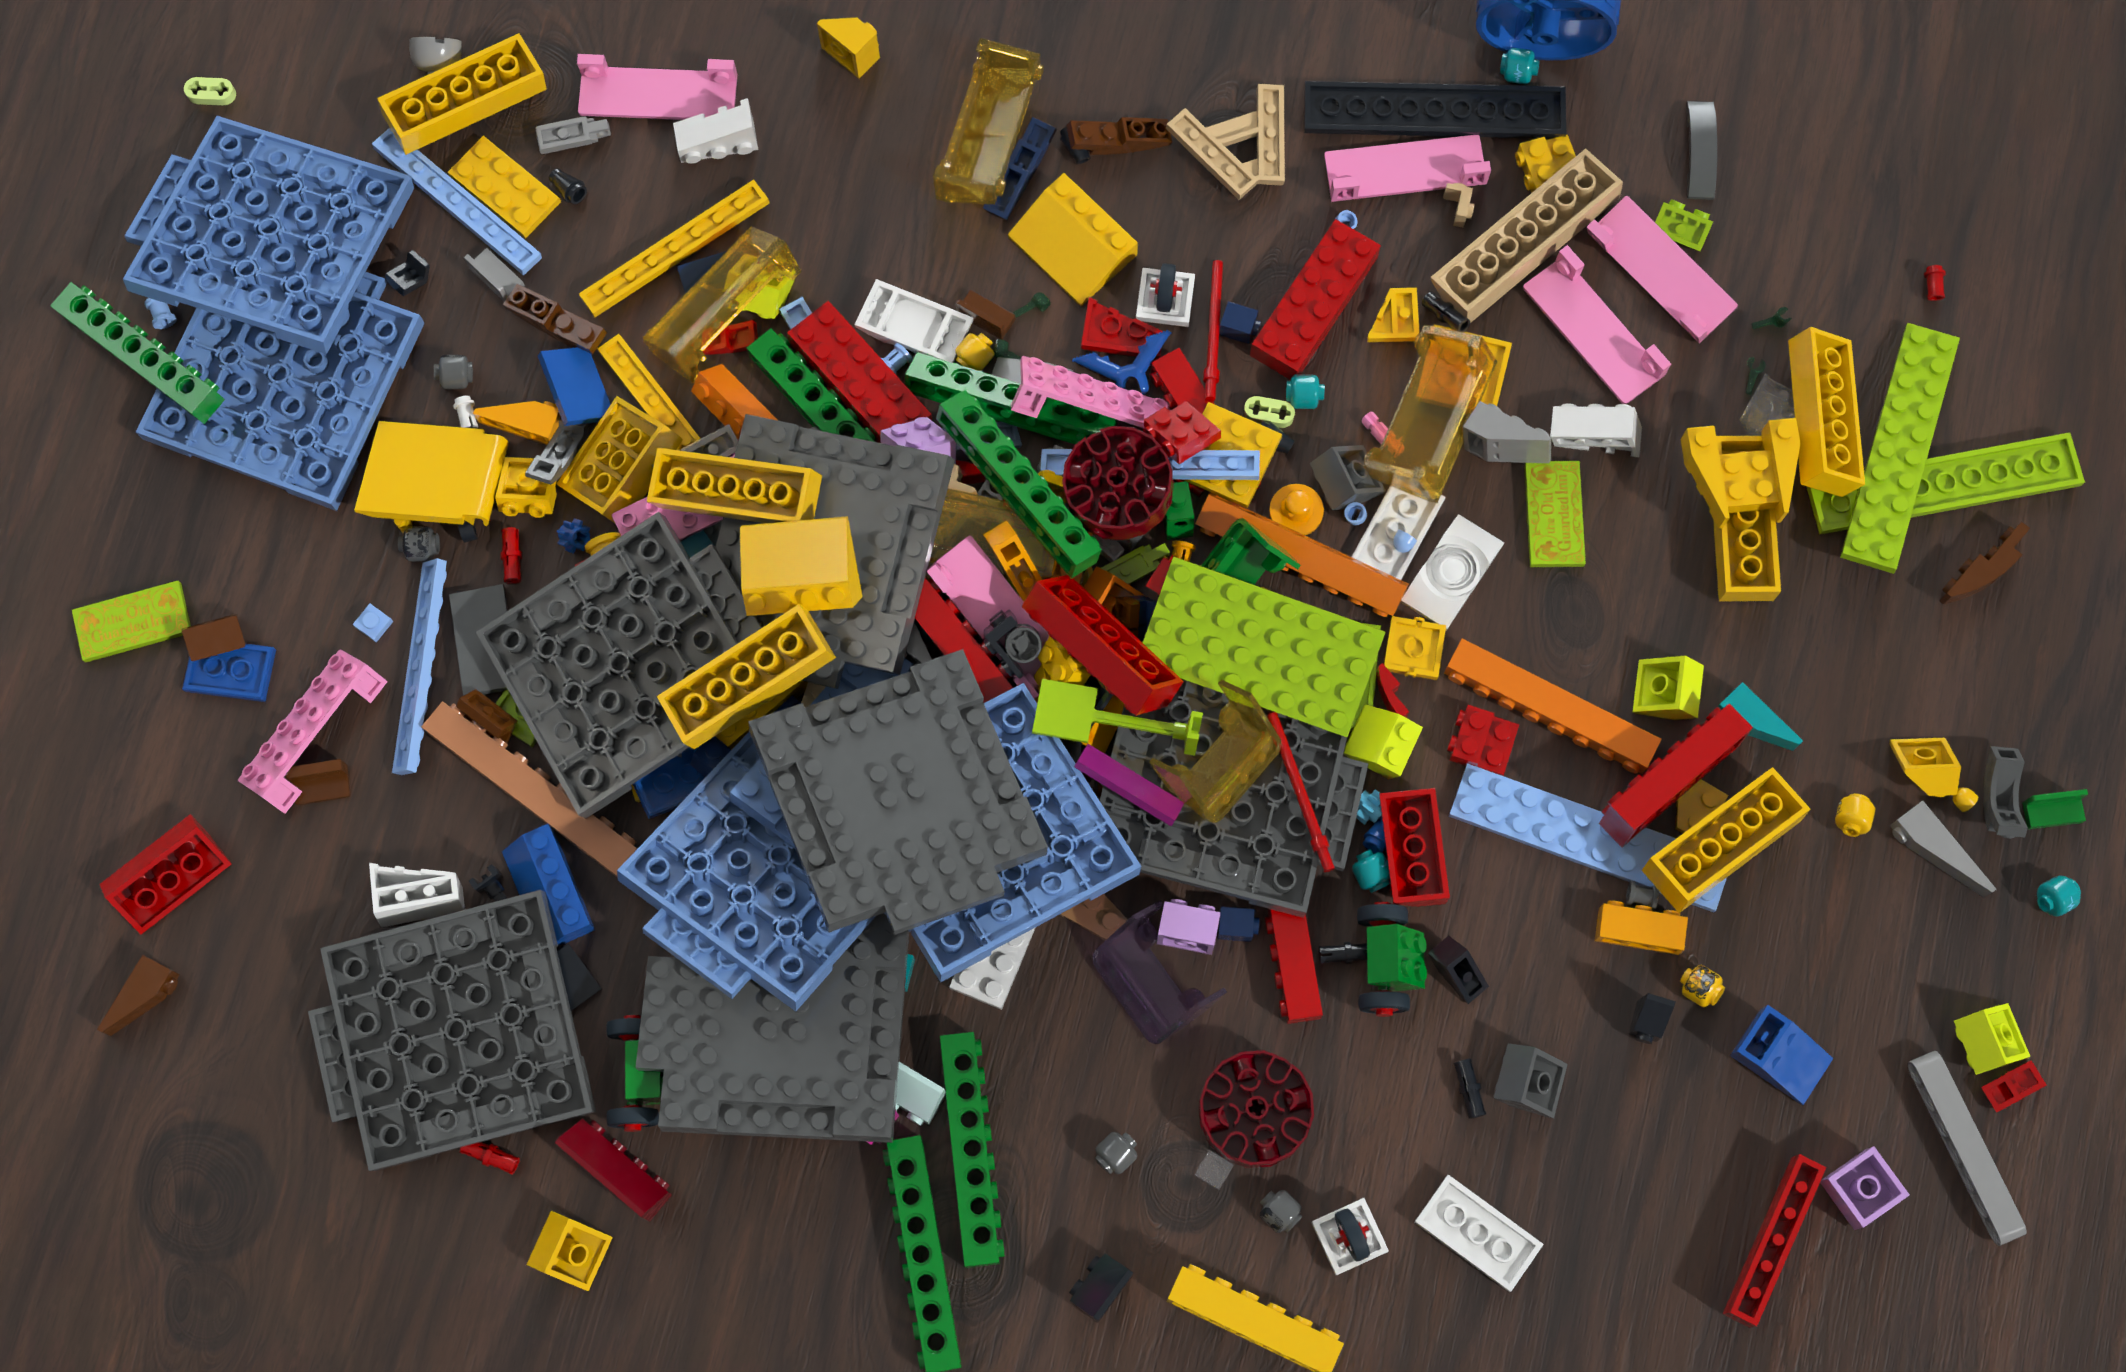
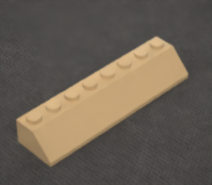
M1585 148L1432 275L1430 280L1442 300L1453 304L1454 309L1470 319L1471 323L1620 198L1623 181Z

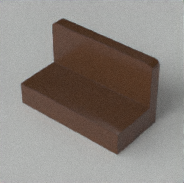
M972 290L969 291L963 301L958 299L956 302V311L973 317L972 324L1000 340L1004 338L1016 320L1014 314Z
M237 614L182 628V634L191 661H197L245 647Z
M477 689L459 698L456 707L465 713L464 717L470 722L474 720L485 728V733L491 738L495 736L508 744L518 722L514 717Z
M341 759L293 766L286 773V779L302 791L294 802L296 805L347 798L351 795L348 766Z

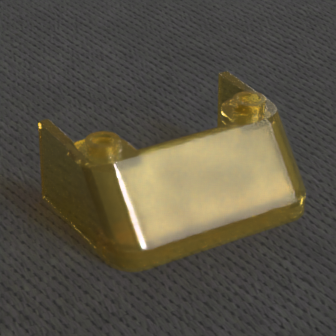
M1223 680L1218 685L1229 700L1219 715V724L1224 732L1192 769L1189 770L1182 764H1176L1171 767L1154 758L1149 761L1165 786L1202 818L1212 823H1217L1223 819L1278 755L1281 748L1279 735L1253 694Z

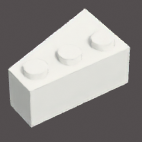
M748 98L740 101L741 106L727 110L726 106L718 108L717 114L705 117L702 113L673 123L681 163H697L701 159L707 158L721 159L736 153L745 155L758 150L754 121Z
M1574 404L1553 406L1550 437L1554 446L1589 451V446L1606 448L1605 453L1614 454L1615 449L1631 451V456L1639 457L1642 426L1635 407L1626 404H1618L1615 407H1604L1600 404H1590L1588 407H1577Z
M369 863L373 913L381 927L435 918L465 910L463 887L457 874L454 872L427 869L415 871L407 870L400 866L389 868Z

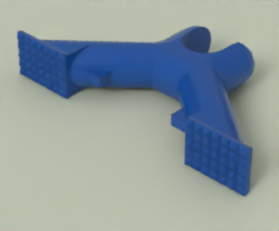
M1166 330V332L1163 331L1146 336L1145 345L1138 346L1139 354L1134 362L1123 367L1111 362L1109 356L1100 357L1095 352L1073 358L1072 361L1115 381L1116 385L1123 389H1126L1127 380L1135 377L1139 382L1142 394L1145 395L1149 390L1145 372L1172 333Z

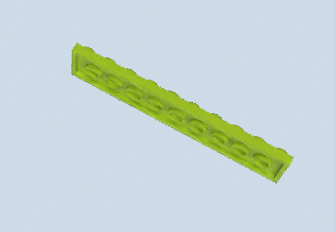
M1907 323L1865 467V485L1859 489L1840 558L1893 574L1897 570L1959 344V337Z
M2071 433L1927 459L1911 518L2082 486L2085 480ZM1807 487L1819 534L1837 532L1849 528L1860 488L1840 497Z

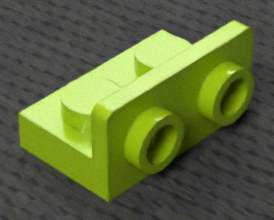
M1672 199L1669 204L1663 202L1655 223L1673 241L1701 251L1713 224V221L1708 220L1710 214L1695 209L1694 213L1684 210L1685 204Z

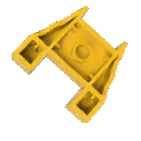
M1796 418L1769 420L1761 431L1764 451L1719 455L1715 426L1686 429L1680 439L1684 464L1696 481V487L1700 495H1703L1710 508L1709 512L1718 528L1724 527L1730 518L1729 513L1774 509L1777 523H1781L1788 514L1800 449Z

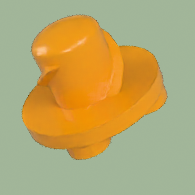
M1290 484L1282 487L1275 493L1270 503L1269 513L1271 520L1306 536L1315 531L1322 522L1324 506L1320 496L1312 488L1303 484Z

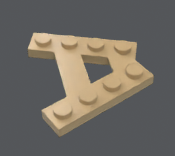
M1258 84L1257 111L1205 128L1185 108L1166 125V129L1238 200L1257 184L1283 185L1285 182L1284 85ZM1257 136V159L1241 163L1226 148V146Z

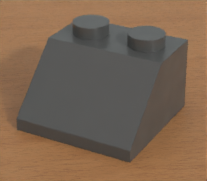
M1364 445L1331 447L1310 462L1314 477L1319 482L1325 494V500L1332 510L1345 509L1350 503H1363L1386 492Z
M1508 1043L1496 1084L1494 1099L1511 1107L1554 1119L1568 1064L1536 1047Z

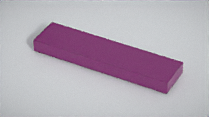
M1087 744L1074 766L1170 826L1173 825L1184 805L1183 801L1090 744Z

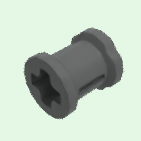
M1630 880L1626 892V905H1632V903L1652 907V910H1654L1659 898V890L1656 886L1639 885L1635 881Z

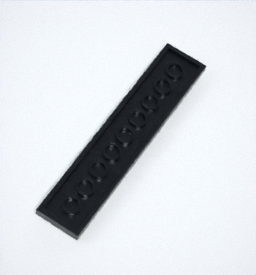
M1305 81L1304 133L1452 137L1479 135L1480 137L1498 138L1545 137V139L1566 137V87Z

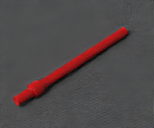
M1215 260L1212 264L1207 368L1204 369L1203 382L1206 383L1205 400L1207 402L1215 401L1216 384L1219 383L1220 371L1217 369L1223 262L1220 260Z
M1277 712L1267 715V719L1310 832L1312 849L1314 852H1317L1324 872H1329L1335 869L1328 851L1330 845L1326 835H1322Z

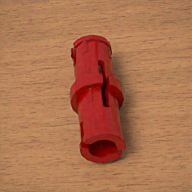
M513 527L504 528L501 530L503 551L500 553L504 565V582H507V584H517L522 581L520 572L522 552L519 550V529Z
M480 1142L460 1148V1153L482 1161V1165L497 1167L511 1175L515 1173L520 1162L519 1157L499 1150L498 1146L494 1144L488 1145Z

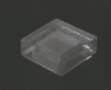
M1209 1150L1195 1176L1219 1190L1234 1165Z

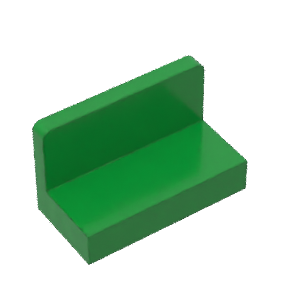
M2087 789L2033 795L2022 802L2028 829L2085 822L2086 818L2082 799L2088 795Z

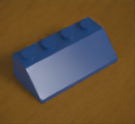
M549 824L521 835L502 851L519 895L538 890L545 891L558 946L595 931L557 835Z

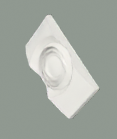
M876 279L854 325L859 330L884 343L892 345L899 343L905 349L915 354L919 352L954 363L957 356L955 349L966 337L973 322V317Z
M1458 514L1404 594L1401 603L1433 623L1446 625L1447 631L1497 556L1504 542Z

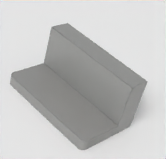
M488 248L475 259L468 254L464 257L469 269L504 302L516 284L525 286L523 281Z

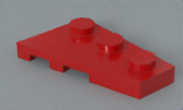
M1089 297L1081 349L1137 357L1139 354L1138 346L1145 345L1146 336L1163 331L1136 318L1131 319L1119 313V310L1112 307L1107 308L1097 303V300ZM1162 347L1154 358L1155 360L1160 358Z

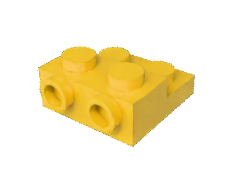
M1568 134L1566 137H1556L1549 140L1541 137L1520 143L1515 153L1516 163L1518 167L1523 168L1525 174V187L1528 191L1531 190V193L1576 157Z
M505 457L495 496L498 511L503 512L507 516L529 513L536 518H541L545 514H552L557 495L556 482L550 485L525 476V472L534 458Z
M1049 636L1037 657L1041 665L1035 673L1034 679L1039 685V690L1042 679L1084 686L1090 677L1086 667L1070 656L1058 641Z

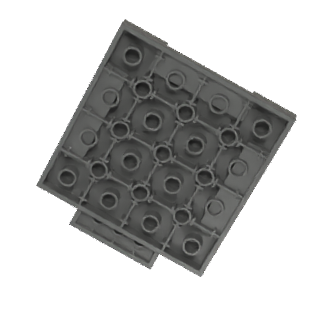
M745 414L734 458L813 469L822 475L814 519L848 516L863 597L853 608L809 611L836 658L801 681L838 689L845 663L900 675L955 460L945 454L901 445L892 446ZM723 517L716 549L741 590L740 527L742 525L765 523ZM784 613L756 615L762 627H764Z
M657 512L476 633L577 814L588 818L631 790L632 784L689 748V746L683 744L657 696L763 627L756 615H746L742 591L716 547L710 544L690 558L667 518L660 512Z
M963 649L911 666L910 672L810 706L804 707L803 703L749 721V732L828 932L886 913L894 935L1004 896L1005 891L997 875L998 872L1047 855V843L1027 797H1024L985 708L983 703L984 697Z
M1182 679L1184 682L1168 707L1136 716L1124 706L1122 715L1173 724L1175 722L1187 724L1192 711L1203 713L1195 756L1184 754V740L1173 739V736L1118 727L1111 758L1184 802L1175 822L1170 826L1103 785L1099 801L1140 863V872L1248 900L1249 904L1303 918L1307 913L1317 865H1322L1317 852H1314L1312 849L1310 832L1267 719V715L1274 711ZM1277 713L1322 835H1326L1330 845L1328 851L1335 870L1343 871L1346 865L1368 763L1343 757L1347 737Z
M538 890L320 948L332 1005L308 1011L328 1107L331 1120L334 1123L357 1117L369 1171L385 1169L430 1157L434 1154L596 1112L584 1056H581L556 949L558 944L545 891Z
M884 913L877 915L833 964L830 974L796 1012L752 979L731 999L676 957L648 956L636 1069L637 1071L664 1072L658 1122L660 1130L662 1132L893 1143L909 931L894 935L887 915Z

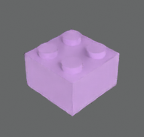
M920 417L915 419V421L896 424L891 428L881 430L882 444L901 445L949 455L955 460L954 464H956V442L928 417Z
M1171 899V902H1164L1157 944L1212 955L1221 912H1216L1215 907L1200 904L1198 908L1187 906L1186 901Z
M1874 1146L1865 1149L1820 1181L1823 1188L1854 1230L1864 1228L1909 1196V1193Z

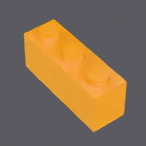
M1607 901V904L1603 903L1598 910L1595 941L1679 955L1685 948L1688 917L1680 916V913L1674 910H1663V913L1653 912L1652 907L1636 905L1635 908L1624 907L1623 902Z

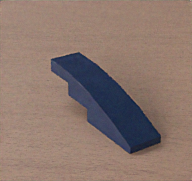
M1032 117L1022 139L1018 140L1009 161H1005L983 209L1005 220L1008 219L1044 157L1057 131L1055 127Z

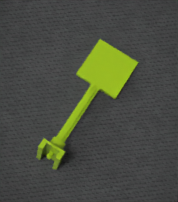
M1042 679L1032 734L1088 743L1091 724L1095 722L1173 736V739L1184 740V754L1195 756L1203 716L1202 712L1192 711L1187 724L1180 722L1173 724L1099 711L1094 708L1098 688Z

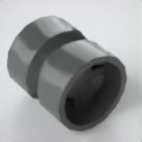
M1020 623L1007 632L1005 648L1012 660L1019 663H1028L1038 657L1041 651V639L1038 631L1033 626Z

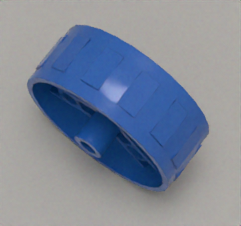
M1477 0L1476 29L1481 38L1489 45L1506 53L1511 48L1532 50L1537 60L1582 58L1605 49L1613 42L1617 35V25H1619L1621 0Z

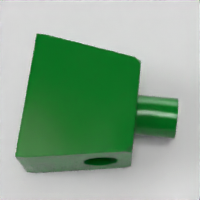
M1188 481L1174 483L1172 504L1163 518L1167 541L1193 537L1194 512ZM1185 521L1183 525H1174L1177 522Z

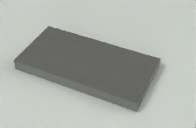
M500 584L449 594L463 696L475 689L483 695L508 690L476 633L508 611L504 585Z

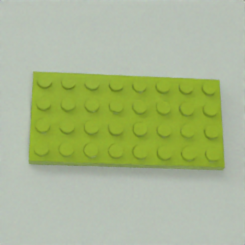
M1173 556L1143 644L1181 679L1348 737L1386 632Z

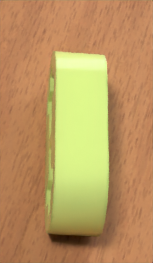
M194 77L189 79L184 85L186 96L194 104L228 105L236 98V90L227 79ZM198 87H201L202 90L198 91L197 95H194L192 91H196ZM223 88H226L228 92H224L223 96H220L218 92H222Z
M1253 396L1245 403L1244 415L1245 418L1258 424L1264 420L1268 423L1271 421L1278 428H1286L1292 424L1295 410L1289 402ZM1254 405H1259L1261 411L1258 412V415L1253 414L1252 408H1254ZM1280 410H1286V415L1288 416H1285L1284 420L1279 419V414H1276L1280 413Z

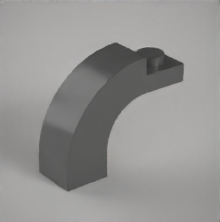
M1990 746L1985 768L1983 808L1988 831L1996 832L1997 835L2004 838H2025L2028 827L2019 808V784L2025 761L2019 749Z

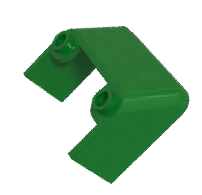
M1240 518L1230 526L1201 566L1255 585L1265 570L1275 573L1282 570L1286 563L1298 570L1301 565L1284 548L1254 525Z

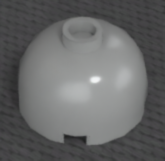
M413 37L410 39L409 44L411 60L414 66L421 71L428 72L429 75L461 60L462 41L451 38L441 40L435 39V37Z

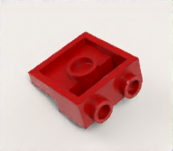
M1187 401L1171 411L1163 407L1144 419L1143 432L1153 436L1161 445L1167 457H1171L1178 464L1186 461L1221 438V430Z
M1467 705L1465 711H1459L1455 723L1460 728L1457 736H1451L1447 751L1452 752L1449 761L1464 766L1468 763L1504 776L1519 724L1495 717L1493 712Z

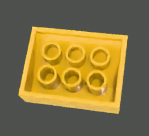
M1065 173L1043 191L1008 233V237L1080 306L1087 302L1089 297H1092L1137 256L1138 242Z
M616 396L557 482V485L615 523L612 517L613 513L642 500L648 492L657 448L677 450L683 438L661 422Z
M848 516L742 525L740 527L741 590L747 616L786 613L798 604L808 611L853 608L863 597Z

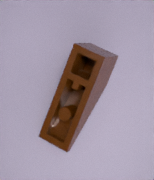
M142 955L97 1030L112 1036L165 1000L167 995L173 993L177 987V979L180 974Z

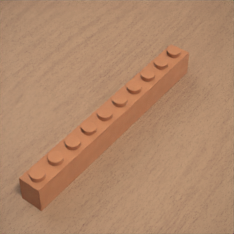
M443 701L421 726L428 735L544 823L549 824L556 832L618 878L617 870L637 850L634 846L637 842L625 832L620 836L613 830L615 825L603 816L600 819L594 815L588 818L579 816L560 783L557 787L548 781L551 777L539 767L534 771L527 765L530 761L516 751L513 755L506 750L507 743L495 736L493 738L485 734V728L474 720L469 722L463 717L465 713L458 709L454 703L451 706H448Z

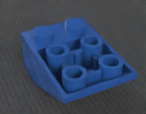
M1769 1005L1759 1010L1730 1055L1801 1105H1804L1833 1060L1824 1049L1794 1022Z

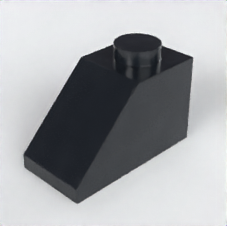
M1449 935L1428 952L1438 972L1467 1004L1489 987L1468 949Z
M1647 993L1636 1003L1629 1034L1636 1036L1635 1040L1646 1044H1652L1653 1041L1657 1042L1660 1040L1676 1001Z

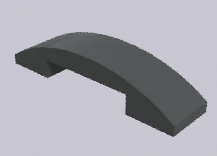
M1687 101L1686 121L1687 127H1689L1687 199L1714 200L1717 178V122L1714 102Z
M560 416L558 429L541 456H535L525 472V476L550 485L556 482L577 454L591 423L564 426Z

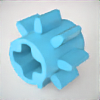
M1376 789L1372 794L1366 790L1361 794L1356 818L1363 824H1366L1368 820L1375 824L1382 816L1379 799L1380 792Z

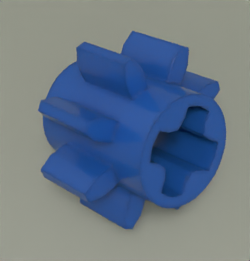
M576 518L573 519L572 523L564 520L563 525L557 530L559 537L557 544L564 546L565 551L574 553L576 549L584 551L586 543L591 540L589 534L591 528L583 525V521Z

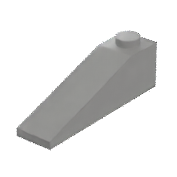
M1921 801L1890 825L1893 829L1894 837L1900 843L1905 844L1909 849L1983 898L1996 890L1994 885L1924 801Z

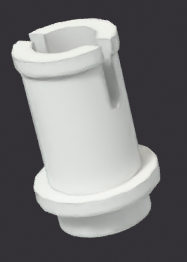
M470 396L456 398L453 408L457 410L461 428L477 429L478 424L473 414L475 402L471 400Z

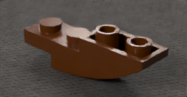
M1121 117L1118 122L1070 120L1066 125L1071 149L1089 150L1090 155L1132 153L1160 148L1173 143L1171 133L1166 129L1168 119Z
M516 284L503 303L506 309L540 331L572 348L578 347L592 355L607 334L604 328L561 308L557 302L519 284Z
M2022 521L2015 528L2009 526L1999 539L2003 542L1998 548L1993 545L1984 557L1979 554L1973 561L1968 558L1958 569L1961 573L1960 577L1957 580L1951 578L1943 587L1942 591L1945 594L1939 601L1942 604L1956 602L1970 597L1994 583L2022 556L2014 547L2030 528Z

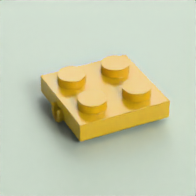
M1392 616L1384 665L1393 673L1404 674L1405 676L1410 675L1413 678L1421 677L1437 680L1446 625L1424 622L1425 619L1421 617L1407 619Z

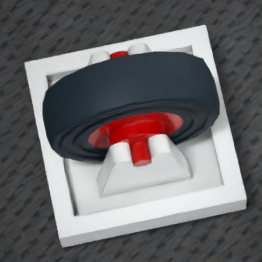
M1166 263L1162 264L1161 270L1143 268L1136 319L1143 322L1189 327L1195 274L1176 272V265Z
M1365 1198L1311 1222L1335 1276L1389 1252Z

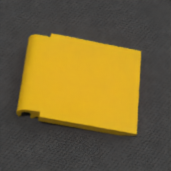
M379 421L354 510L356 513L375 518L462 525L464 520L474 525L475 518H479L487 526L502 472L508 440L500 435L485 434L484 429Z

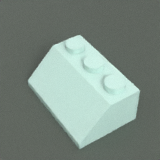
M899 1062L896 1111L898 1108H901L908 1112L906 1118L919 1126L923 1122L930 1125L946 1098L945 1089Z

